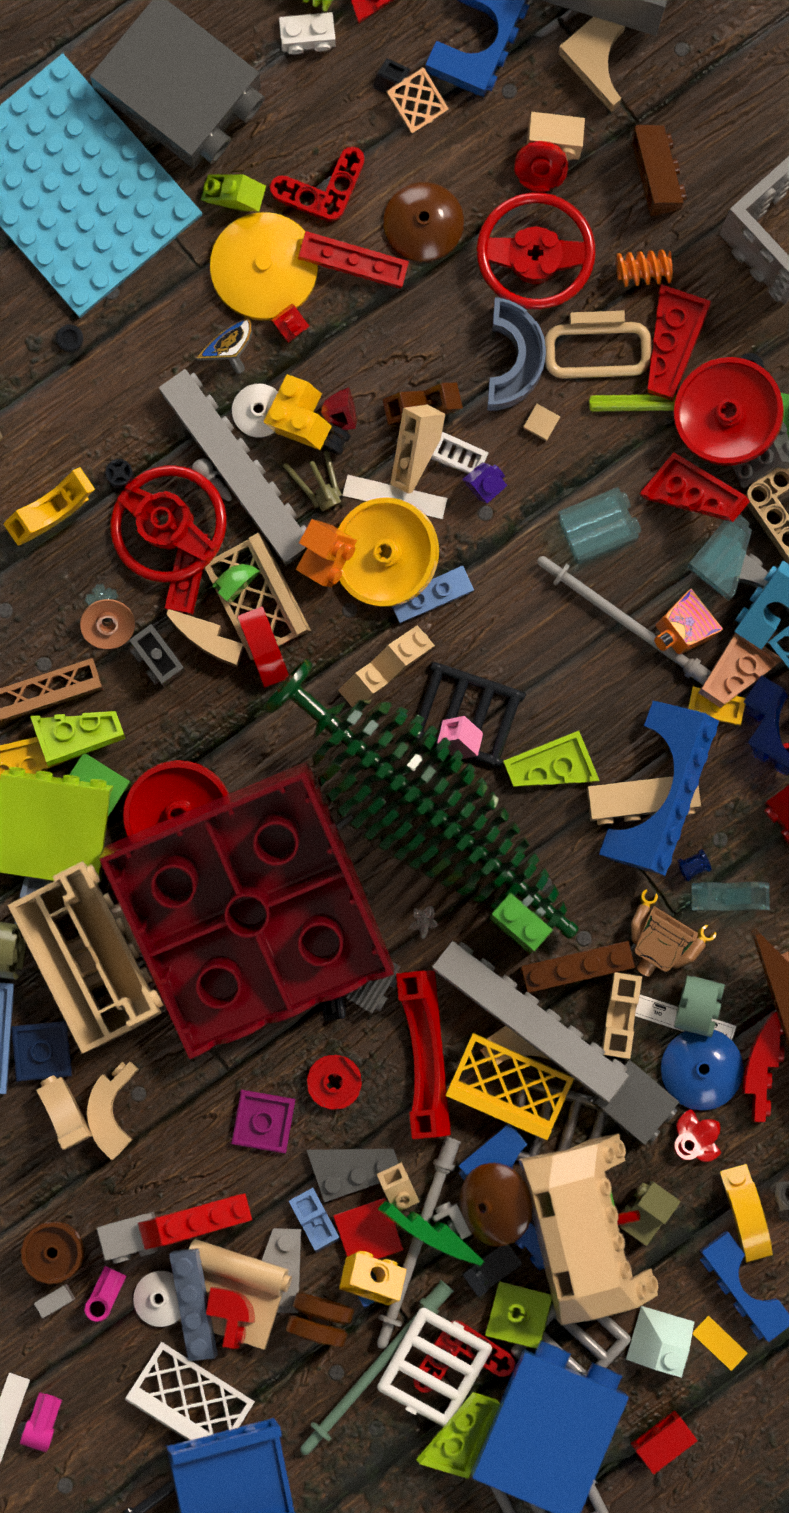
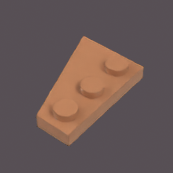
M735 632L698 693L722 708L777 666L782 659L765 646L761 650Z

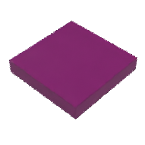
M241 1090L232 1144L286 1154L296 1099Z

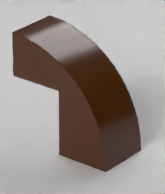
M457 382L440 383L424 391L398 392L382 399L388 426L401 424L403 408L429 405L445 413V415L463 409Z

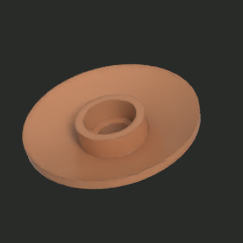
M104 599L92 603L85 609L81 616L80 628L82 635L91 645L102 649H113L122 646L131 638L135 629V620L131 610L125 604L116 600ZM111 618L112 621L104 622L103 619Z

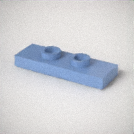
M461 566L432 579L417 597L404 604L392 606L399 624L467 595L473 592L474 589L464 567Z

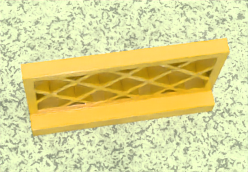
M473 1033L446 1096L548 1140L574 1077ZM475 1041L487 1047L490 1054L489 1057L475 1062L471 1052ZM492 1049L499 1051V1053L493 1054ZM505 1054L512 1057L515 1067L500 1072L495 1058ZM468 1057H470L472 1063L465 1065ZM492 1060L497 1074L482 1080L477 1065ZM517 1060L522 1061L525 1064L519 1066ZM528 1066L537 1068L541 1078L526 1084L520 1069ZM474 1067L479 1079L478 1082L468 1085L459 1081L463 1070ZM517 1071L522 1086L508 1091L502 1076ZM542 1071L547 1072L551 1075L544 1077ZM554 1077L565 1080L566 1083L563 1090L551 1095L546 1080ZM499 1078L504 1093L496 1096L488 1094L484 1083ZM543 1082L548 1097L533 1102L528 1087ZM481 1085L483 1091L475 1087ZM524 1089L529 1104L521 1107L513 1105L509 1094ZM506 1096L508 1102H506V1101H504V1100H502V1099H500V1098ZM559 1097L558 1102L555 1106L553 1099ZM550 1100L554 1110L550 1120L538 1116L535 1105ZM531 1107L532 1110H533V1113H531V1112H529V1111H527V1110H525V1109Z

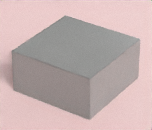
M65 1284L34 1304L41 1317L44 1318L73 1301L75 1297L69 1286Z

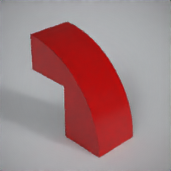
M263 606L238 615V620L264 688L285 680L289 674Z

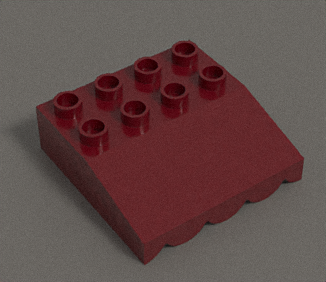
M308 761L105 846L99 858L189 1059L206 1052L217 1044L229 1043L247 1036L265 1024L293 1017L318 1002H325L346 995L368 981H375L394 975V965L353 863Z

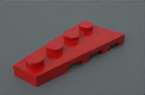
M660 284L648 393L671 401L674 400L710 309L711 301Z
M674 452L640 493L646 500L734 522L750 502L744 494Z

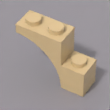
M417 625L390 643L372 662L357 671L338 691L352 707L358 700H371L399 674L428 653L435 645Z

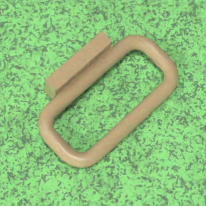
M625 311L569 313V324L554 326L545 336V365L550 374L557 378L636 376L645 372L651 364L652 340L650 332L640 323L625 322ZM636 333L641 339V360L636 365L562 368L555 361V340L561 335Z

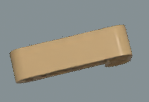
M778 467L762 479L754 482L746 491L745 496L750 500L747 505L784 560L789 564V547L782 541V536L789 534V514L778 500L779 497L789 490V469ZM774 476H784L787 480V486H777L774 483ZM754 490L762 491L765 495V500L762 502L754 501L751 492ZM767 513H777L780 517V523L771 524L767 520Z

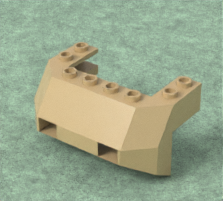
M82 861L53 876L54 882L9 904L8 907L83 1054L161 1014L159 1007L163 1006V1003L157 991H151L148 983L152 982V979L146 967L140 969L136 958L140 957L134 943L128 944L123 935L127 933V929L122 919H115L111 909L115 908L112 899L108 893L103 895L97 883L101 880L92 865L87 866ZM69 913L80 935L66 941L56 919ZM105 984L114 1003L101 1010L91 990Z
M619 1134L589 1139L568 1150L518 1159L523 1180L531 1195L532 1218L557 1321L561 1325L594 1320L635 1309L658 1296V1282L656 1277L653 1276L652 1269H646L633 1277L630 1264L626 1260L623 1250L625 1245L624 1238L619 1233L617 1225L618 1213L612 1204L610 1181L605 1175L606 1170L625 1161L626 1150L624 1143L620 1141Z

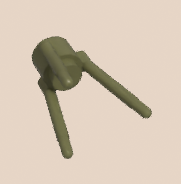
M328 450L324 451L331 486L330 484L325 485L315 462H310L314 476L320 486L315 491L317 496L314 495L288 463L283 465L290 476L311 499L314 507L320 506L322 512L340 504L339 496L342 495L337 485Z

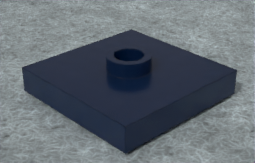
M66 1021L12 1026L17 1082L47 1079L53 1075L55 1077L72 1076Z

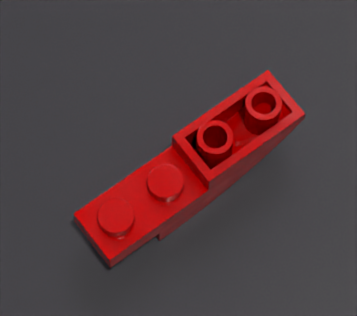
M773 1012L756 1036L745 1067L742 1093L753 1094V1122H766V1117H770L771 1100L766 1099L767 1089L772 1088V1073H768V1067L777 1068L779 1067V1062L784 1061V1046H780V1035L784 1034L777 1012Z

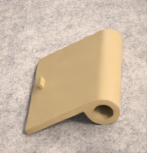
M194 1239L189 1249L199 1248L208 1300L211 1287L235 1290L245 1295L254 1308L255 1322L243 1323V1327H246L244 1343L265 1350L283 1292H287L291 1284L292 1277L288 1276L289 1270ZM211 1316L214 1333L225 1336L227 1319Z

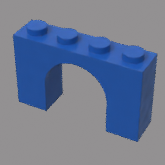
M457 0L490 16L497 28V38L488 49L472 54L464 53L436 41L425 66L426 72L481 97L485 96L487 90L492 92L498 76L494 75L498 66L503 67L508 56V52L505 51L508 42L514 43L519 28L516 27L519 18L524 20L530 5L526 3L527 0Z

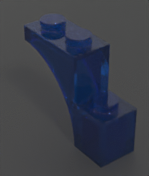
M761 675L743 702L748 709L747 714L761 722L748 744L753 750L751 754L762 762H766L768 759L776 764L774 768L777 771L788 776L789 753L783 746L779 731L780 714L788 695L784 688Z

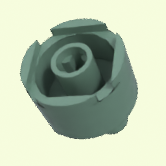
M687 975L674 1027L683 1031L712 1037L715 1021L711 1020L718 1019L721 1004L716 1000H721L725 984Z

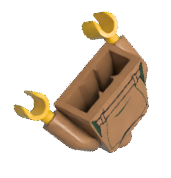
M646 889L642 892L640 899L642 904L638 906L631 922L632 941L636 945L634 952L642 957L636 968L641 974L650 977L656 967L668 972L671 968L678 969L694 962L706 947L705 942L713 940L716 937V932H713L710 938H707L703 932L708 925L701 927L698 932L690 929L654 906L658 899L657 893L653 901H647L644 897L647 892Z

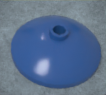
M717 1030L713 1031L712 1037L684 1031L676 1036L665 1049L661 1061L662 1081L668 1093L679 1101L681 1105L695 1110L714 1109L728 1102L739 1089L743 1077L742 1057L734 1042ZM701 1064L708 1066L709 1071L707 1074L702 1075L699 1072Z

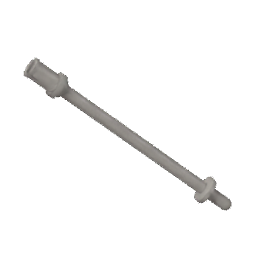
M544 556L538 558V565L556 577L553 582L554 585L562 581L683 668V672H685L684 676L687 678L692 677L700 684H704L711 671L700 664L701 660L698 658L695 660L693 658L688 659L683 654H677L672 647L661 651L654 642L655 637H657L655 634L567 572L570 567L568 564L562 569Z
M444 1136L438 1159H434L433 1162L436 1173L421 1213V1217L428 1223L431 1221L445 1177L450 1171H454L455 1166L453 1162L461 1144V1141ZM415 1237L412 1239L403 1268L407 1270L400 1301L389 1306L386 1316L379 1315L378 1317L379 1320L384 1321L377 1340V1346L381 1349L387 1347L394 1325L399 1327L402 1325L396 1319L423 1242Z

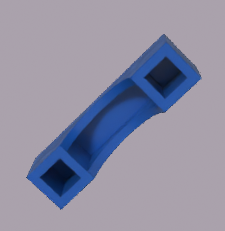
M725 1231L700 1250L703 1255L700 1261L709 1273L714 1270L720 1279L716 1283L725 1295L728 1293L732 1294L736 1300L733 1306L742 1318L746 1315L753 1323L749 1327L759 1340L764 1338L769 1342L789 1327V1313L778 1299L757 1300L750 1297L743 1290L739 1281V1266L745 1254L729 1232Z

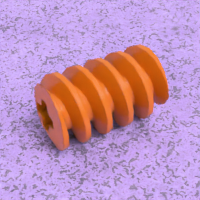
M660 249L657 257L652 250H649L646 258L642 251H638L636 259H634L631 252H628L625 260L620 253H617L616 273L618 283L619 280H622L624 286L628 287L630 279H633L635 285L639 286L640 279L644 278L646 285H650L651 277H654L657 284H660L662 276H665L667 282L671 283L673 267L670 250L667 256L665 251Z

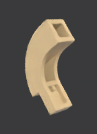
M122 1062L112 1072V1075L115 1077L112 1081L105 1074H102L95 1083L88 1101L87 1118L89 1129L99 1148L111 1160H114L133 1140L119 1127L113 1115V1102L117 1093L139 1070L132 1062H129L127 1065Z

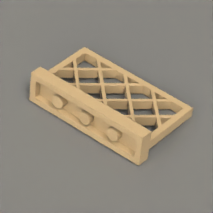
M259 533L214 557L205 567L212 583H214L219 577H216L212 566L221 561L231 564L230 567L239 565L236 563L239 552L249 547L253 555L250 565L255 566V563H257L261 571L260 574L265 579L262 591L247 586L241 592L238 604L227 602L218 593L251 660L254 659L237 617L241 608L249 611L254 610L242 605L247 590L261 594L256 608L262 606L265 596L275 599L277 607L274 615L266 613V616L273 618L271 629L273 631L276 621L280 620L286 622L291 631L290 634L283 638L275 636L278 647L311 631L264 536ZM233 555L232 561L226 560ZM267 587H269L272 594L266 593ZM231 605L237 606L235 613ZM280 611L284 618L278 617Z

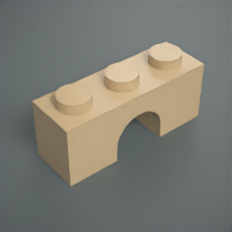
M616 972L612 975L602 1042L605 1056L630 1059L634 1036L635 1012L639 1002L642 982L641 976Z

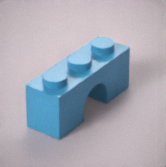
M782 561L778 568L771 567L764 578L767 581L764 588L757 587L749 599L753 602L749 609L743 607L735 619L738 625L734 632L761 650L775 632L781 620L771 613L768 604L779 602L789 608V564L785 561Z

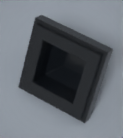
M344 996L322 1002L324 1021L345 1018L347 1003Z

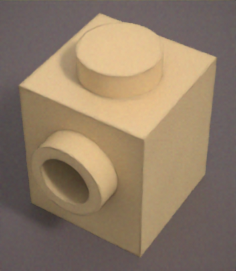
M402 1163L377 1174L389 1203L393 1204L399 1211L419 1203V1199Z

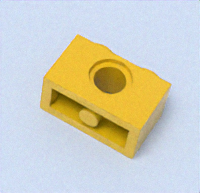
M358 1251L346 1257L339 1289L389 1306L400 1301L407 1269L399 1267L395 1261L387 1259L381 1261L373 1258V1255L369 1252ZM371 1271L376 1275V1282L370 1276Z

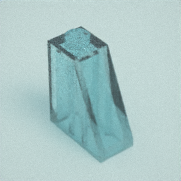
M741 515L734 522L724 520L687 566V568L728 601L736 593L752 532L748 527L750 525L749 522Z

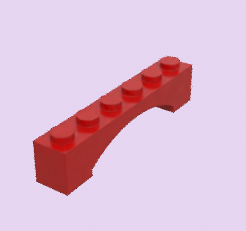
M435 971L396 974L398 999L402 1002L405 1010L414 1055V1100L412 1111L409 1112L412 1139L451 1135L448 1099L446 1096L447 1089Z

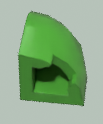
M235 565L223 572L212 586L219 591L218 593L227 602L232 603L261 571L252 565Z

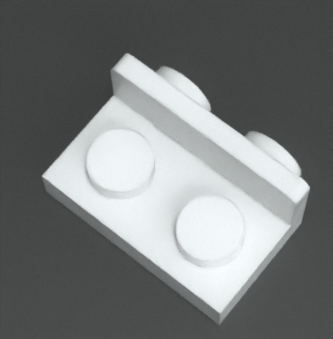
M333 12L279 17L282 52L288 51L289 54H300L306 49L324 52L330 50L331 47H336Z

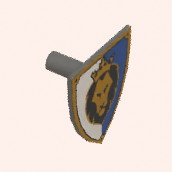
M248 317L233 324L216 336L196 359H228L237 374L243 372L245 366L239 356L248 345L252 335V324Z

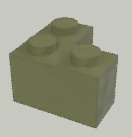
M649 1181L647 1184L642 1182L633 1195L637 1198L631 1207L626 1205L621 1213L638 1210L641 1216L640 1221L618 1225L646 1246L660 1226L666 1224L681 1202L652 1181Z

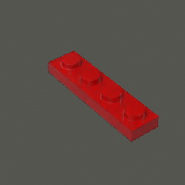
M307 231L303 235L297 258L401 289L409 263V261Z

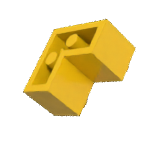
M287 374L263 423L281 436L318 450L321 449L332 427L320 415L313 413L322 393L309 382Z

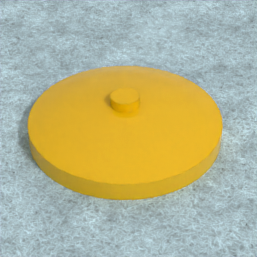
M266 212L243 216L227 226L216 240L210 259L212 282L221 300L231 310L241 316L265 321L271 320L290 304H294L297 309L302 306L312 293L318 274V265L297 259L305 233L303 228L285 216Z
M376 498L355 507L340 524L339 530L358 540L355 544L356 549L353 556L345 562L342 568V576L340 578L344 588L358 600L380 607L398 606L417 597L432 580L439 559L438 538L431 521L416 506L396 498Z

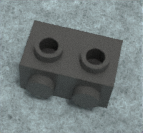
M152 624L129 640L133 646L130 652L138 663L144 660L149 667L146 673L155 685L160 682L165 687L185 672L182 664Z

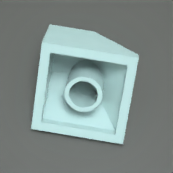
M641 1306L626 1360L682 1378L690 1349L694 1321Z

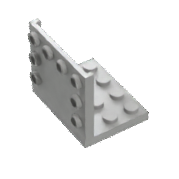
M789 156L730 208L719 234L733 249L731 251L733 256L741 263L744 261L751 268V275L758 282L763 281L768 286V292L771 297L777 302L781 300L784 305L789 302V255L757 221L766 214V209L770 206L771 202L776 205L787 194L786 191L789 189Z

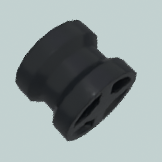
M330 424L332 427L322 448L341 456L344 451L343 445L350 440L351 435L343 429Z
M123 459L112 460L106 467L105 474L107 480L116 489H124L133 480L134 473L131 465Z

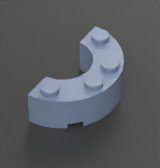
M495 298L492 331L502 333L512 341L516 348L517 361L509 372L502 376L490 378L487 410L490 411L509 408L525 399L539 382L546 357L545 339L537 321L522 306L502 298Z

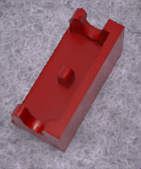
M674 1410L633 1441L631 1445L651 1472L655 1474L698 1440Z

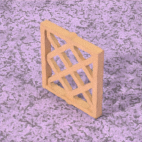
M421 68L411 76L404 78L400 83L386 91L411 133H414L427 123H431L433 119L448 110L447 105L425 68ZM421 75L419 85L410 83L411 79ZM424 78L431 88L423 86ZM406 85L404 95L395 93L397 88ZM409 86L418 88L416 98L407 96ZM422 89L431 91L429 101L420 99ZM434 94L436 95L440 104L432 102ZM395 97L403 99L401 107ZM406 100L415 101L413 111L405 110ZM419 103L428 104L426 114L417 112ZM431 106L440 107L439 112L433 116L430 115ZM404 113L412 115L411 123ZM416 116L425 118L424 122L414 126Z

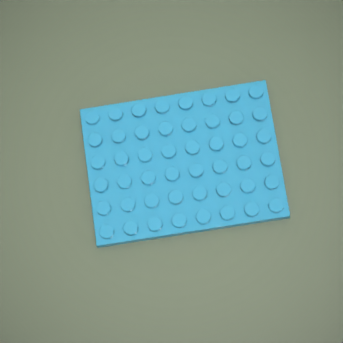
M63 53L0 105V227L79 318L84 316L202 216L199 208Z

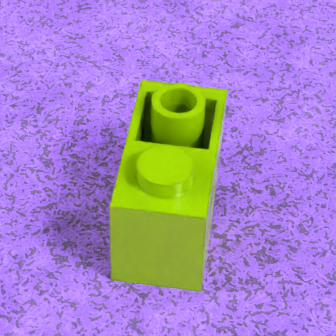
M210 174L207 176L201 200L238 211H260L266 186L243 174Z

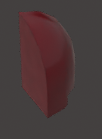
M348 387L326 399L321 411L328 423L332 422L337 426H341L343 430L356 429L357 423L355 405L350 388Z

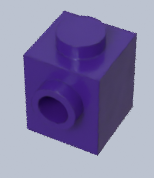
M481 462L462 479L478 500L485 503L491 501L508 486L503 481L505 475L495 464L491 466L484 462Z

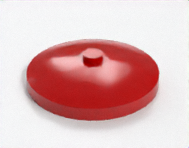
M737 357L718 358L697 367L682 383L674 405L676 428L686 447L700 459L724 466L743 464L762 455L776 440L784 417L783 399L773 377L758 364Z
M174 760L157 764L140 775L127 795L123 813L127 836H131L228 795L229 792L217 775L197 763Z

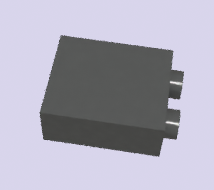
M152 0L90 75L93 88L101 97L193 169L196 168L203 158L211 164L215 163L231 142V138L224 133L237 117L247 123L258 112L265 100V97L258 92L261 88L260 73L168 0Z

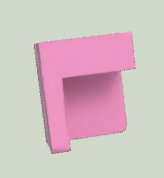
M465 716L446 719L442 722L437 744L446 737L451 742L448 747L451 756L456 750H459L463 755L462 759L478 756L483 733Z

